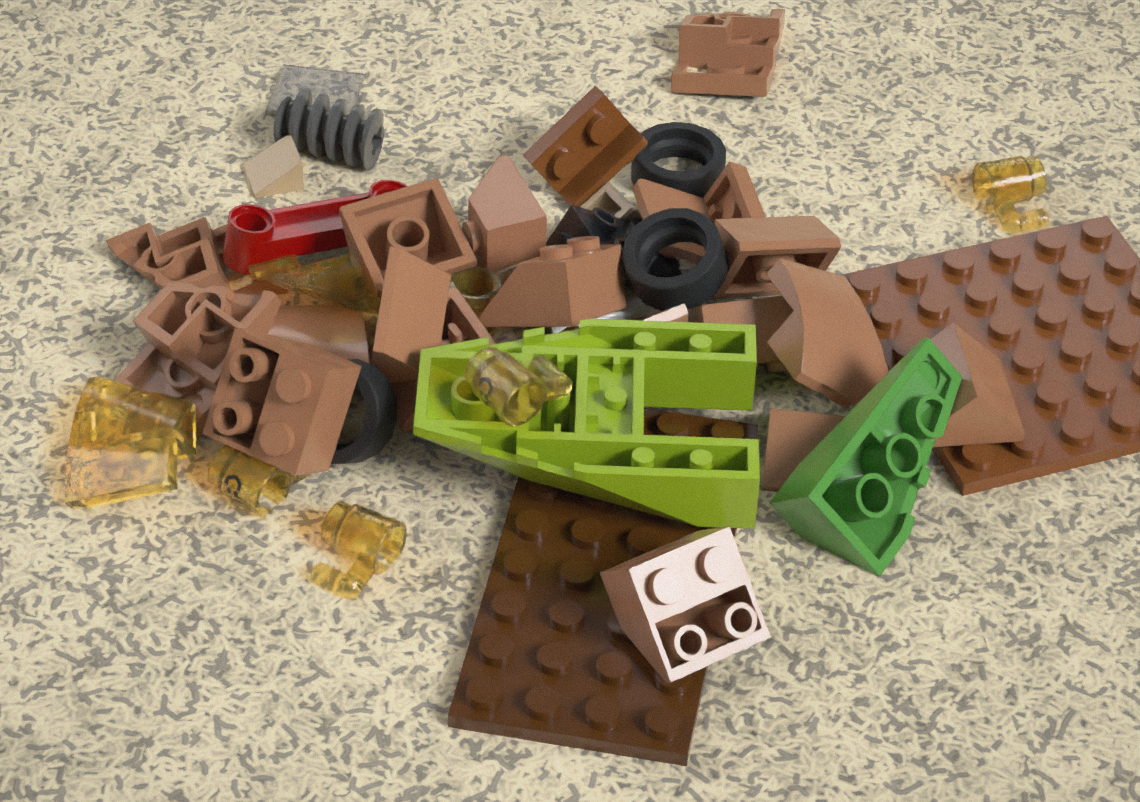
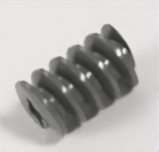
M301 89L295 100L288 96L279 105L274 121V139L277 142L281 138L291 135L298 152H306L309 149L315 157H323L327 154L328 158L333 162H341L345 159L349 166L359 167L363 164L364 168L369 171L374 167L381 153L384 139V114L381 109L376 108L372 110L368 119L365 120L366 109L364 105L355 104L349 115H347L348 104L345 99H337L330 110V98L327 94H319L312 105L311 91Z

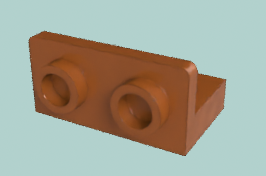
M594 86L523 154V157L569 205L580 207L622 168L632 162L636 155L647 146L648 141L629 123L598 87Z

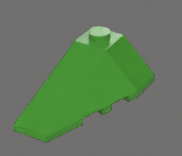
M928 337L922 338L799 463L770 501L771 506L800 537L878 577L881 576L911 534L916 518L910 514L919 488H924L927 485L931 470L926 468L935 439L942 437L962 380L960 373Z

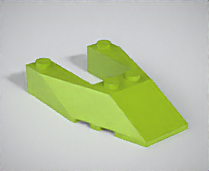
M585 319L580 320L579 329L544 335L545 327L524 330L523 339L489 345V337L421 349L413 435L526 480L697 527L730 526V528L755 529L760 483L759 439L644 435V407L752 411L757 364L756 325ZM482 377L491 379L493 389L490 395L488 394L490 386L487 381H482L481 386H478ZM479 389L483 392L482 396L479 394ZM484 394L488 396V400L485 399Z

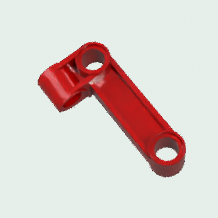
M380 180L370 186L369 192L270 210L253 204L236 206L229 212L222 256L224 264L237 273L256 274L264 271L268 267L269 261L348 247L339 214V207L408 186L395 180Z

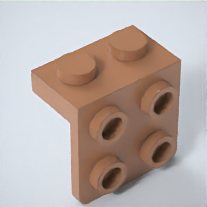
M730 161L704 198L645 179H638L633 186V192L643 220L653 213L668 208H689L705 214L714 224L715 219L766 217L747 168ZM676 243L664 247L659 253L668 258L678 257L699 264L706 251L703 246L695 243Z

